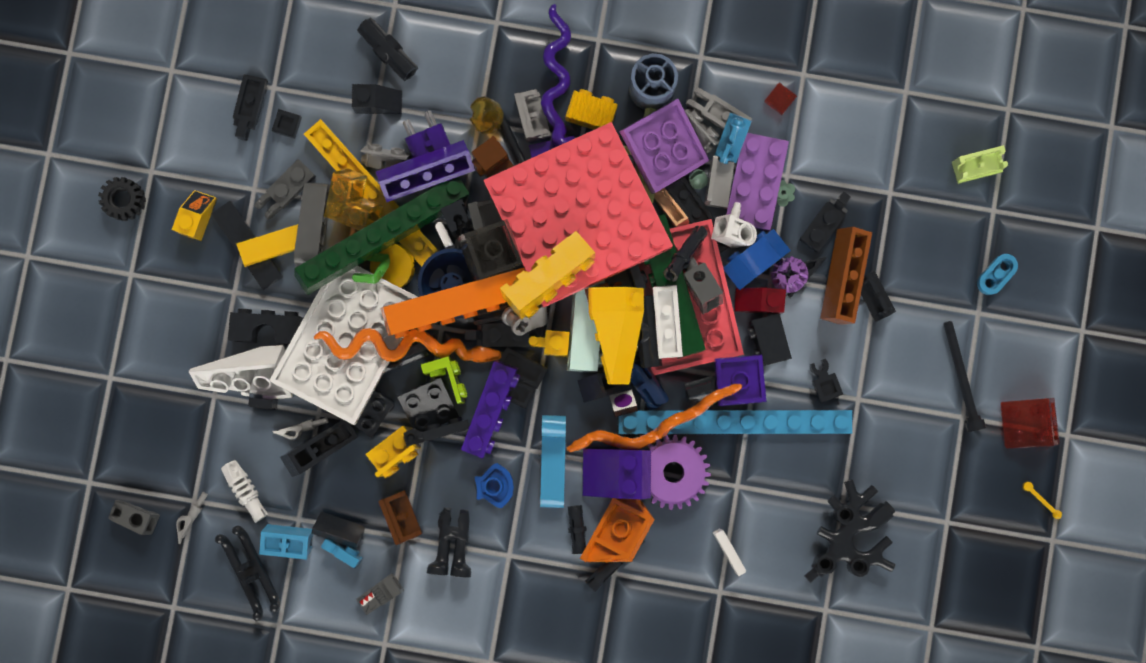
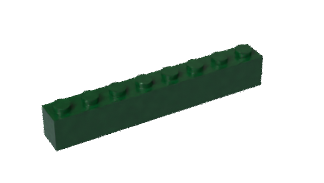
M459 177L442 182L299 265L294 270V276L305 293L309 295L443 216L441 208L461 199L465 203L469 192Z

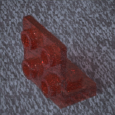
M1055 398L1001 402L1006 448L1054 446L1060 444Z

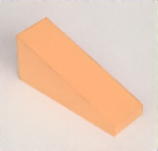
M665 188L655 193L654 200L674 228L689 224L688 217Z

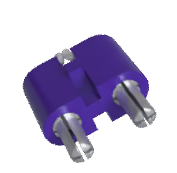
M427 111L424 113L430 128L415 133L409 119L403 121L408 134L405 142L412 158L451 145L442 123H436L431 111H428L430 118Z

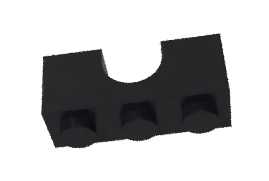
M238 309V313L230 312L228 341L257 343L260 329L265 326H271L275 331V343L289 345L304 318L298 316L299 312L284 311V315H275V311L261 310V314H252L251 309Z

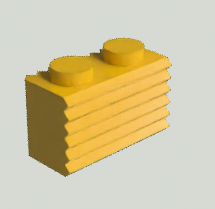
M580 89L578 92L574 90L565 121L595 130L610 122L613 124L618 104L614 103L612 98L602 96L600 99L592 96L593 93Z

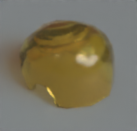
M485 96L477 98L470 106L473 111V116L470 118L471 123L475 126L476 131L487 135L496 132L504 118L501 105Z

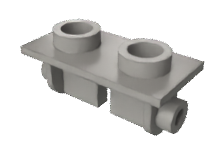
M691 109L684 110L694 131L698 134L697 137L705 153L708 154L714 149L712 144L718 145L720 142L717 139L719 137L718 133L712 127L707 128L702 122L704 118L695 109L693 111Z
M371 143L361 149V152L366 153V155L363 154L361 157V164H365V167L382 169L383 161L387 162V168L404 162L411 154L405 153V150L401 148L387 150L382 149V145Z

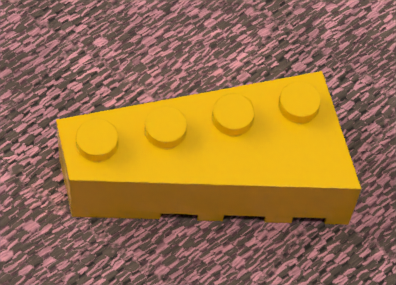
M577 231L550 251L552 255L549 258L545 255L535 261L532 266L533 270L530 272L523 270L519 273L512 286L506 283L500 288L503 299L521 319L526 316L528 318L532 317L539 310L538 306L543 301H551L558 294L557 290L562 285L567 287L576 279L575 275L580 270L586 271L595 263L593 260L595 259L594 250Z

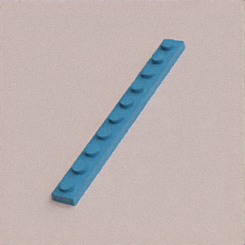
M852 410L705 411L695 419L674 427L668 434H853ZM637 411L618 416V434H647L657 428L668 417L682 411Z

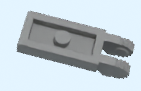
M696 87L693 92L697 97L708 102L706 106L703 107L691 99H688L686 102L690 109H695L703 118L723 130L730 113L752 120L751 117L716 95H711L699 87Z

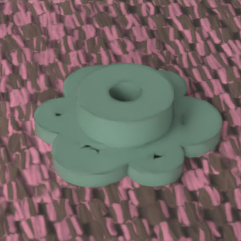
M781 180L777 197L779 206L784 207L789 201L791 202L795 199L793 195L795 186L793 184H787L786 181Z

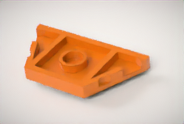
M613 498L580 559L585 562H632L655 520L642 500Z

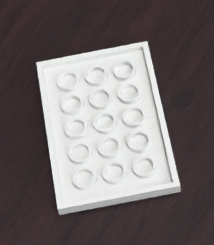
M359 266L320 288L269 380L271 383L353 425H356L390 361H386L379 356L375 345L370 340L364 342L357 354L351 359H339L333 355L323 339H314L315 334L320 331H326L335 338L342 348H347L356 333L365 328H372L381 334L387 347L394 350L403 337L396 339L395 335L388 336L380 308L417 298L416 295L382 278L375 284L355 282L352 279L354 273L373 275V273Z

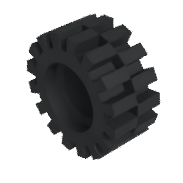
M114 177V181H106L108 185H102L101 189L104 191L98 194L101 197V200H98V202L103 206L101 207L102 211L119 221L135 219L134 215L139 216L141 214L139 210H144L145 208L142 205L143 202H146V198L143 197L145 194L144 190L140 189L141 187L137 183L125 177H121V179ZM120 191H127L130 195L129 204L123 208L117 207L114 202L115 195Z

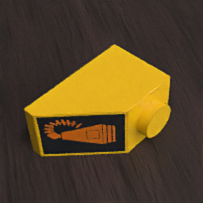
M194 190L179 208L171 230L202 241L217 198Z

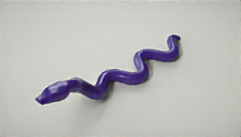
M556 4L550 6L548 14L551 21L561 32V37L549 43L544 49L543 61L548 69L558 76L559 83L542 95L540 104L544 115L553 127L551 139L557 147L568 142L565 138L567 128L556 112L553 100L568 90L570 75L556 61L555 54L570 43L571 30L568 24L557 14Z

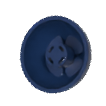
M453 248L444 249L434 253L424 262L418 275V292L420 296L485 279L487 275L480 261L469 252ZM460 315V316H457V317H454V318H455V319H456V318H462V317H464V316H463V315Z

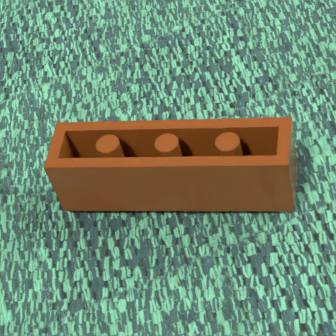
M856 227L837 229L820 319L836 324H855L872 232Z

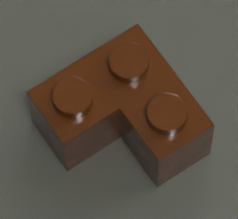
M492 136L471 152L473 157L472 163L480 177L485 175L486 178H489L514 166L509 160L507 152L495 136Z

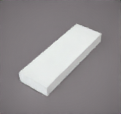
M677 285L653 287L658 358L683 357Z

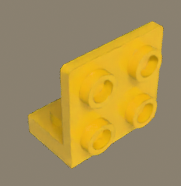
M404 425L366 453V456L378 470L375 473L377 478L383 476L384 478H389L400 469L398 467L400 463H408L419 455L416 452L421 448L418 444L407 447L403 433L408 430Z

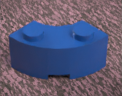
M774 229L767 234L762 231L757 235L756 241L752 246L741 254L739 251H736L727 258L730 263L723 267V269L737 288L741 290L791 250Z

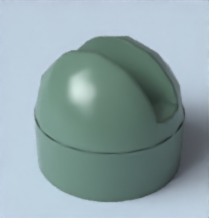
M701 169L691 171L689 174L690 185L694 189L704 188L708 183L706 173Z

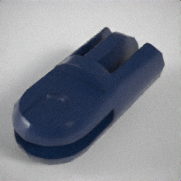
M640 361L634 362L630 380L648 409L652 411L667 403L669 397L650 368H641Z

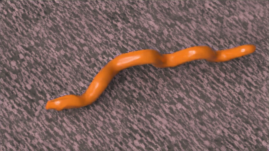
M365 328L356 333L347 348H342L335 338L326 331H320L314 336L315 340L323 339L333 355L343 360L354 357L367 340L373 342L382 359L391 362L402 359L415 341L423 344L433 355L439 358L448 357L455 351L463 361L483 363L501 359V352L499 350L483 346H475L467 350L464 343L458 338H450L444 344H441L427 332H419L418 329L410 330V335L404 336L394 350L389 349L381 334L372 328Z
M732 384L710 393L695 406L673 414L662 421L657 428L640 437L628 438L611 432L596 430L573 441L570 446L566 447V450L575 452L590 446L594 441L620 449L640 450L665 437L674 427L700 416L715 402L736 393L742 388V384Z

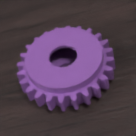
M666 435L663 442L657 440L655 446L652 444L648 445V448L651 450V496H653L651 503L654 504L658 500L660 501V508H663L666 503L670 510L673 509L674 504H677V507L682 509V503L685 502L688 506H691L690 499L693 498L698 501L699 499L696 494L698 492L701 494L705 493L701 487L702 485H709L704 479L711 476V473L705 472V468L710 467V464L703 462L707 455L699 454L702 449L701 447L693 448L695 441L692 440L687 444L685 436L678 441L677 435H673L672 440H669ZM670 462H677L682 468V476L676 482L667 481L663 474L664 467Z

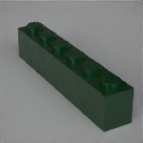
M663 214L658 217L673 248L644 261V264H649L652 273L648 274V278L652 288L677 285L682 355L686 357L703 352L706 349L683 272L680 273L676 281H669L663 275L664 270L672 261L671 257L676 252L666 215Z

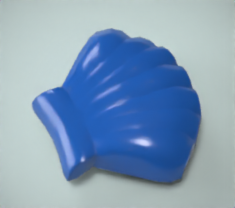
M494 463L482 476L475 477L478 500L484 498L497 508H503L511 499L514 492L513 478L510 472L502 465Z

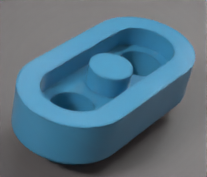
M1002 254L996 257L977 280L979 291L985 295L998 293L1018 269L1016 258L1010 254ZM1001 263H1005V264H1006V270H1005V271L1001 269V267H1000V264H1001ZM986 280L991 281L992 285L990 288L986 286Z

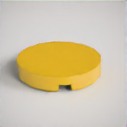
M394 244L380 252L381 254H388L390 259L389 268L381 278L400 288L410 283L415 273L414 258L410 251L401 244ZM370 261L371 273H375L381 262Z

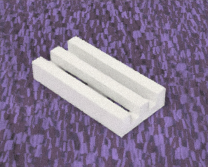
M719 528L712 532L734 572L738 576L744 574L746 569L724 530Z

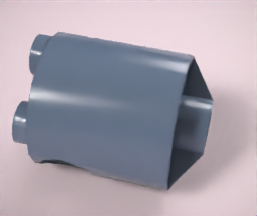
M652 53L640 58L632 69L629 85V95L636 106L643 110L646 108L658 110L670 103L678 81L676 66L669 58L662 54Z

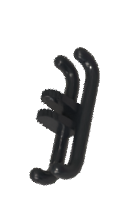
M234 526L232 533L240 539L250 561L241 564L233 545L225 535H217L215 542L222 546L252 607L253 620L259 621L263 617V609L251 582L257 579L260 580L270 601L271 612L279 610L280 600L248 533L243 527Z

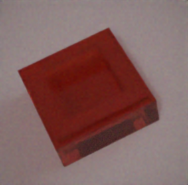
M779 82L764 102L783 115L797 95Z

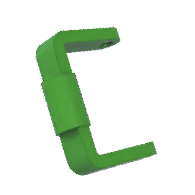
M378 253L368 259V261L381 262L373 275L354 273L352 279L355 282L375 284L379 282L389 268V255Z

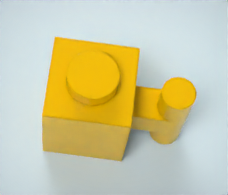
M546 330L545 338L532 336L529 338V344L531 347L545 348L544 355L568 357L570 332Z

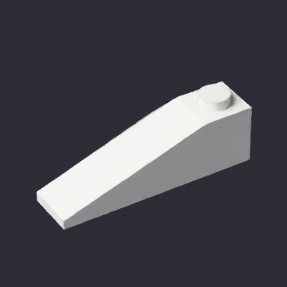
M284 345L259 347L189 370L198 389L223 393L233 390L241 392L243 396H249L250 393L263 395V399L270 400L293 397V393L269 381L286 351Z

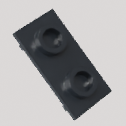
M873 271L865 275L861 296L874 321L877 322L892 315L896 310L876 272Z

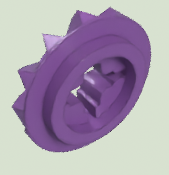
M792 256L790 258H782L781 261L774 264L773 271L771 272L772 283L777 289H786V293L796 292L807 282V266L801 259ZM791 267L792 272L796 274L791 275L787 281L786 276L782 274L787 273Z

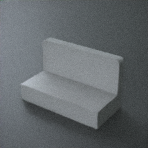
M718 156L712 157L705 195V206L728 208L734 162L728 161V164H724L718 160Z

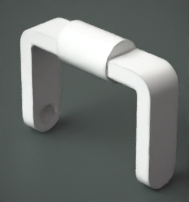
M442 222L436 223V230L445 249H456Z

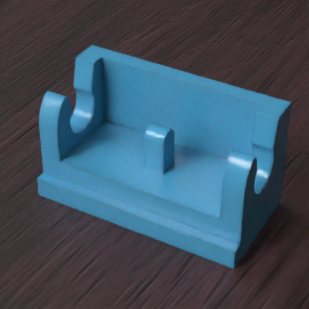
M267 524L261 531L259 554L307 560L312 550V546H310L311 539L314 536L312 529Z

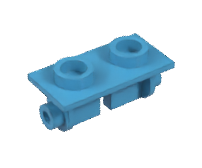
M733 113L729 114L715 156L720 157L719 161L721 163L728 164V161L737 162L750 128L751 120Z

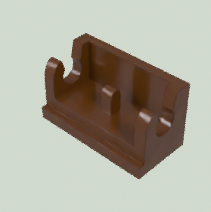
M406 490L378 501L395 545L423 534Z

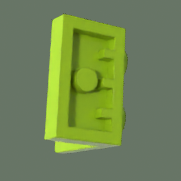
M448 356L421 364L423 374L430 375L433 378L446 375L445 370H447L457 404L465 403L464 398L468 397L465 385L459 383L458 375H461V371L456 360L453 361Z

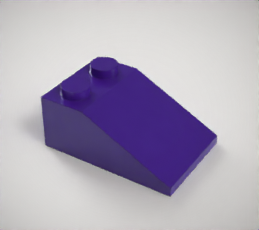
M583 449L582 496L618 499L651 498V450Z

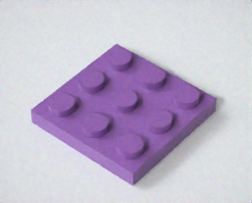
M679 99L671 101L619 131L651 194L660 191L709 161Z

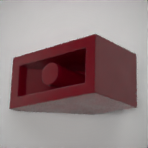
M736 288L734 312L770 315L780 313L781 315L785 311L786 289L742 288L739 290Z

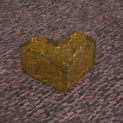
M347 168L332 174L324 217L361 230L380 219L383 205L363 198L367 176Z

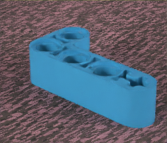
M542 415L540 507L564 508L566 416Z

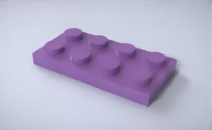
M747 133L737 160L726 215L731 214L734 203L739 202L741 204L739 219L751 223L755 229L770 232L789 141Z

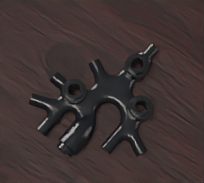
M853 479L845 481L844 484L849 498L848 502L842 504L835 495L827 501L834 509L833 517L837 522L841 523V527L837 531H831L822 526L818 529L817 535L827 539L830 547L826 553L816 555L811 565L812 569L804 575L810 583L818 576L822 578L825 574L832 573L836 568V563L840 561H846L848 571L858 577L865 576L869 572L870 566L874 565L890 572L894 570L895 563L882 556L883 551L893 543L889 537L885 536L872 549L865 552L858 551L852 542L856 533L879 529L894 517L893 514L896 512L885 501L878 504L867 515H860V507L878 493V490L873 485L860 494L856 490ZM845 510L846 516L841 518L840 513ZM826 559V565L821 567V561ZM856 562H859L858 569H854V564Z

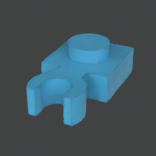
M325 539L321 545L322 549L334 554L336 558L353 568H356L363 559L358 555L360 552L357 549L349 546H340L335 541Z

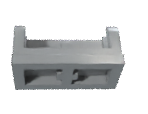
M535 89L514 94L526 143L551 137L546 116L540 104V93Z

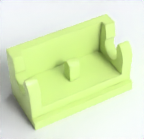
M1004 145L960 156L952 161L957 183L1002 173L1003 169L1008 166V162H1003L1002 155L1006 152Z

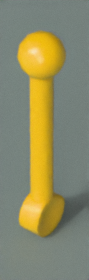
M1031 482L1023 483V489L1030 491L1053 513L1055 519L1062 517V512L1055 510L1036 492Z

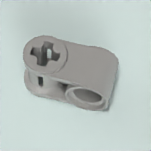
M542 304L538 306L539 310L532 317L528 318L526 316L523 319L511 307H508L502 314V321L504 324L511 326L512 331L516 335H524L533 329L547 324V306L543 308Z

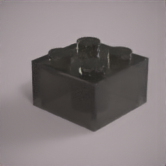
M508 219L457 236L472 281L523 265Z

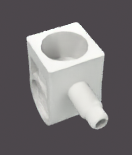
M735 202L731 214L716 217L711 239L731 248L752 245L756 241L757 232L751 223L739 219L741 204Z

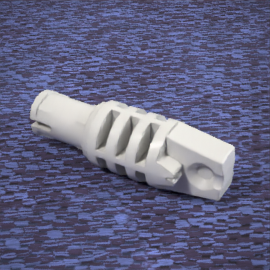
M236 460L225 464L221 470L228 486L233 488L232 492L236 493V499L239 498L238 502L242 506L245 505L254 522L256 523L268 516L269 514L258 499L259 492L254 490V484H250L252 482L251 479H247V473L244 472Z

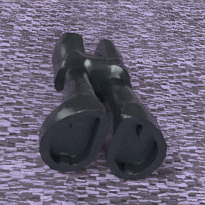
M444 507L442 512L439 513L438 528L440 530L437 557L434 562L428 564L426 573L448 575L450 540L455 539L450 576L471 577V568L466 564L465 547L469 538V510H460L458 527L450 526L452 519L451 508Z

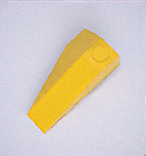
M588 288L590 319L595 322L597 330L595 338L596 341H600L603 352L601 360L607 383L627 385L630 383L644 314V288Z

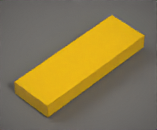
M298 224L237 243L244 267L293 252L295 250Z

